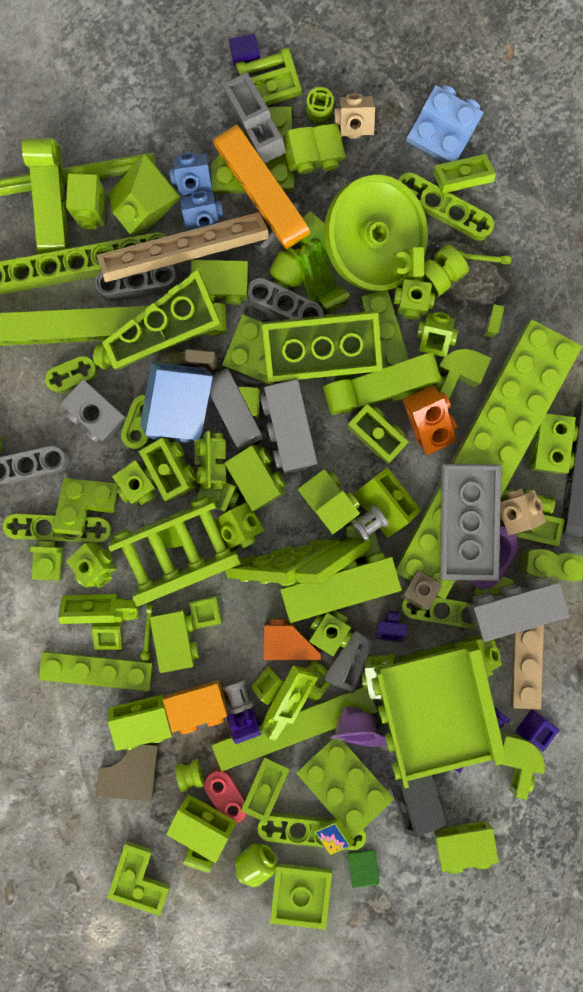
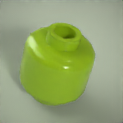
M292 248L287 249V251L280 250L269 270L270 275L275 278L273 283L287 290L290 287L300 288L310 270V265L306 261L308 257Z
M251 844L235 859V875L237 879L250 887L260 886L275 873L277 863L275 853L265 844Z

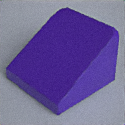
M255 34L228 39L234 67H236L235 63L240 61L247 63L260 59V51Z
M530 710L516 731L544 752L559 732V729L536 711Z

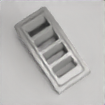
M355 631L330 667L324 681L354 693L372 648L373 640Z

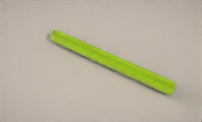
M146 153L157 166L154 153ZM144 154L63 168L64 185H67L68 174L97 175L99 179L125 175ZM30 174L0 179V196L32 191Z

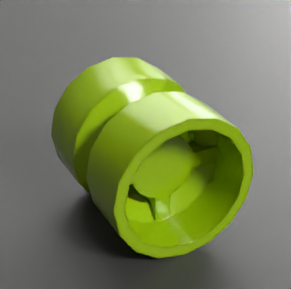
M446 244L434 254V260L428 259L424 263V276L420 278L425 279L426 283H432L431 292L435 293V297L439 298L450 289L451 282L457 283L468 274L469 267L463 256L453 246Z

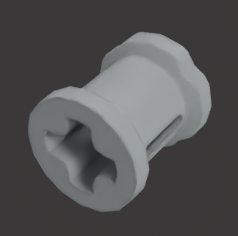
M375 504L370 506V511L357 520H351L353 527L365 542L369 539V535L377 529L389 525ZM372 519L375 520L374 522H372L371 524H369L367 527L364 526V525H365L366 523H368L370 520H372Z
M245 678L232 681L222 687V690L227 693L231 705L229 709L231 714L240 713L254 706L253 701L249 700L245 688Z

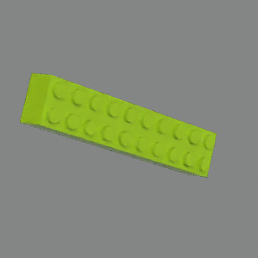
M532 319L525 323L449 464L501 465L502 496L583 346ZM440 480L396 561L395 568L398 575L409 581L412 580L416 572L420 571L441 583L442 587L437 595L446 599L455 580L439 579Z

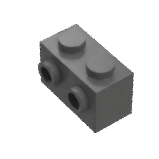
M434 775L408 781L409 788H404L401 779L396 780L395 776L389 778L402 827L406 835L420 837L447 825L444 817L445 808L439 800L436 790L437 781Z

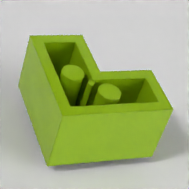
M324 469L298 488L297 491L328 532L333 535L360 514L357 508L361 505L351 492L345 494L344 491L338 488L342 483L333 471L327 473Z

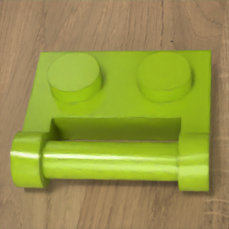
M288 47L280 49V53L247 63H244V61L235 63L238 76L246 72L252 74L281 64L284 65V68L251 78L266 106L302 95V88Z

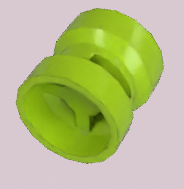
M324 87L312 89L307 96L306 115L312 124L324 125L333 116L334 96L329 89Z

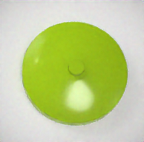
M369 175L356 179L344 186L329 206L324 225L326 250L336 271L351 285L366 291H385L402 285L404 279L409 280V278H403V274L397 275L393 273V269L403 267V260L401 258H393V254L403 252L404 249L424 247L425 255L428 242V227L424 210L411 189L395 178L385 175Z

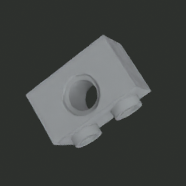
M84 379L61 403L66 409L64 415L75 424L80 421L87 428L84 433L96 443L101 440L107 444L123 427L126 420L124 414ZM93 407H98V418L94 421H89L87 417L88 411Z

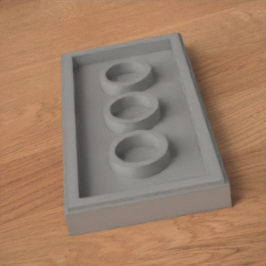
M442 464L440 580L499 581L501 465Z

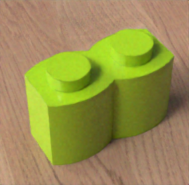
M337 124L322 125L314 128H296L287 131L282 137L286 149L285 156L289 171H298V174L310 173L314 171V168H323V171L334 170L346 158Z
M534 548L521 551L519 570L527 575L536 577L543 576L544 578L553 577L565 581H580L583 579V557L573 553H553L549 550Z

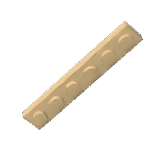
M260 212L98 254L97 259L105 282L269 239V235Z

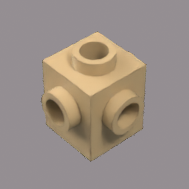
M353 93L348 94L346 97H339V108H334V124L340 127L341 136L356 139L362 135H374L375 105L373 96L363 97L361 94Z
M522 488L506 493L507 499L500 503V518L505 524L508 535L534 529L546 522L542 512V502L537 497L535 490L525 493Z

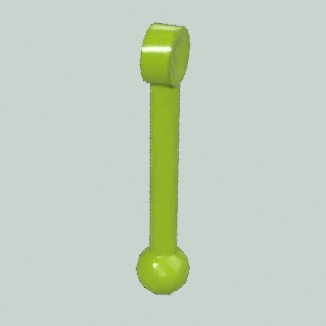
M458 250L464 259L500 262L501 264H511L512 260L510 256L497 257L466 254Z
M149 603L146 608L143 651L140 653V659L144 662L149 661L151 658L149 653L150 617L153 614L154 604Z

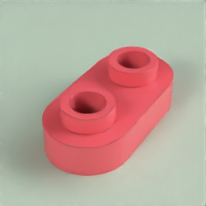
M221 769L211 771L207 775L204 784L207 795L218 811L234 819L237 823L241 822L246 816V813L241 811L246 800L229 772L226 770L221 772ZM221 782L224 787L221 790H217L213 784ZM230 806H236L238 808V812L234 814L230 813L228 808Z

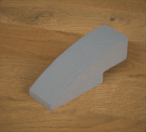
M248 72L222 84L249 142L262 161L266 163L286 153L283 138Z

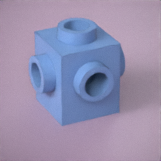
M188 152L179 155V157H174V168L169 169L172 186L178 187L180 196H190L197 191H212L207 153L195 155Z
M197 191L190 196L180 198L187 231L219 223V218H224L221 201H215L213 191Z

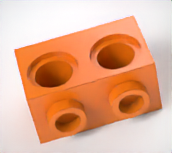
M431 385L402 399L416 442L427 456L457 442L454 433L457 425L452 415L448 413L451 405L444 392L440 394L434 385Z

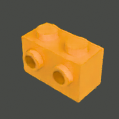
M220 679L168 694L163 699L172 733L180 731L181 734H187L197 730L196 726L207 723L208 726L218 725L224 722L223 718L227 717L229 712Z

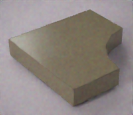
M185 350L184 352L177 353L161 352L160 362L204 367L210 372L218 371L219 361L215 352Z
M147 743L139 745L134 749L127 750L125 756L112 765L100 766L96 796L152 802L159 744Z

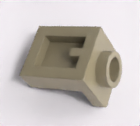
M418 571L414 574L409 585L402 588L399 597L422 610H429L442 585Z

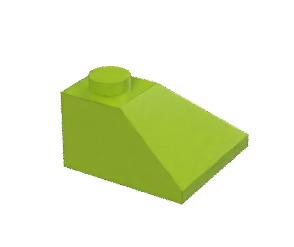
M144 154L109 192L113 214L129 234L146 235L181 198L180 194L147 154Z

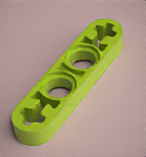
M405 173L398 179L405 185L408 182H412L414 190L411 189L416 197L421 187L425 190L422 192L419 200L424 212L477 241L486 239L493 231L494 221L489 214L449 192L442 194L440 188L414 173ZM428 194H436L440 199V204L436 207H431L426 204L425 197ZM452 207H459L463 210L464 217L460 220H454L450 217L449 210ZM469 214L473 215L468 226L464 225ZM480 221H483L485 223V229H483L481 232H478L476 230V224H478Z
M12 514L6 517L2 525L5 535L13 539L99 543L109 540L113 534L111 522L105 518L86 517V521H88L86 527H97L99 522H101L102 527L107 530L106 533L101 534V538H98V534L95 532H86L87 538H84L85 526L83 536L76 535L70 537L67 534L54 533L53 524L55 516ZM16 519H18L20 524H31L32 535H29L30 530L20 529L16 534L15 529H11V523H16ZM42 520H48L52 527L51 532L46 536L41 535L37 529L38 523Z
M436 597L428 610L429 616H424L426 611L422 609H416L415 613H411V609L407 607L408 601L405 599L401 601V609L409 618L474 629L472 622L466 623L461 618L462 611L467 608V602ZM438 603H446L449 608L448 615L444 618H437L434 614V607Z
M271 812L268 821H274L275 827H282V821L287 822L285 826L286 835H281V828H273L272 833H268L267 828L262 827V825H267L268 821L265 823L261 820L258 822V834L263 840L268 842L324 847L314 831L318 826L334 820V818ZM294 823H302L305 826L306 831L302 836L296 837L291 834L290 827ZM365 829L358 834L361 836L356 837L353 845L346 850H358L363 847L366 842Z

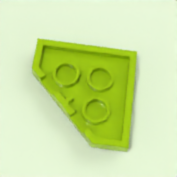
M268 107L270 116L283 137L287 131L292 130L291 107ZM285 153L266 162L265 165L283 191L294 192V171H289ZM219 154L211 163L213 194L246 193Z
M316 539L308 541L309 545L295 548L291 545L270 550L271 554L261 555L256 558L254 555L241 558L240 565L225 570L226 576L231 579H239L240 582L252 580L259 581L260 584L273 582L280 583L281 586H289L297 582L295 572L341 541L335 539Z

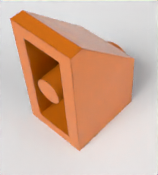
M271 618L270 623L264 624V660H321L320 650L310 643L309 639L293 623H287L286 618Z

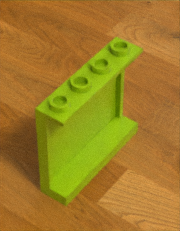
M475 644L374 669L376 678L371 679L375 696H381L383 704L378 706V711L382 724L387 723L389 734H385L388 751H394L396 758L395 762H391L396 780L401 779L404 788H409L408 781L490 760L496 766L507 763L481 649Z

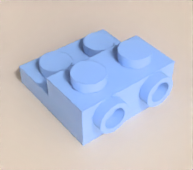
M436 85L407 136L406 142L444 163L456 161L459 159L484 112L480 110V105L472 99L463 101L456 97V91L446 85L440 88Z

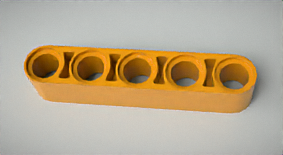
M235 124L214 138L213 143L219 154L283 247L287 250L310 235V230L239 126Z

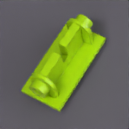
M207 431L201 435V439L197 440L196 452L200 456L201 466L197 469V483L201 484V491L211 488V485L212 490H224V485L226 484V465L216 464V459H226V439H223V434L213 433L212 438H210V431Z

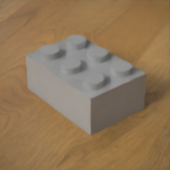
M298 379L264 387L265 395L260 397L265 416L270 415L272 420L271 423H267L271 443L277 442L278 450L273 451L277 470L283 468L284 474L316 467L318 463Z
M543 576L527 580L528 585L522 587L512 584L499 588L500 593L495 595L484 592L472 596L473 601L466 604L475 634L485 642L570 617L560 583Z

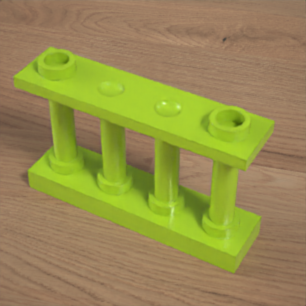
M206 496L194 500L189 508L130 532L129 529H125L113 535L114 539H112L108 546L110 552L122 548L138 581L137 588H135L132 596L137 607L241 564V555L238 548L230 549L225 546L210 510L216 508L217 504L215 497L207 499ZM198 515L216 551L213 557L205 560L203 557L200 558L184 521ZM171 526L174 527L190 561L189 567L181 570L174 568L158 534L159 531ZM145 537H148L164 571L163 577L155 581L148 578L132 544Z

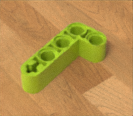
M54 138L22 139L23 160L25 165L30 168L38 253L43 254L69 249L60 144Z
M428 353L384 368L383 371L372 372L353 380H340L323 386V391L330 414L341 415L362 409L366 404L371 406L436 384L442 380L434 354Z

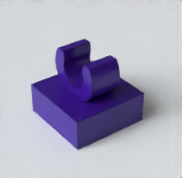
M388 610L385 622L379 621L376 627L375 639L403 642L407 635V625L398 624L399 611Z
M253 707L240 713L227 715L230 732L235 744L262 735Z

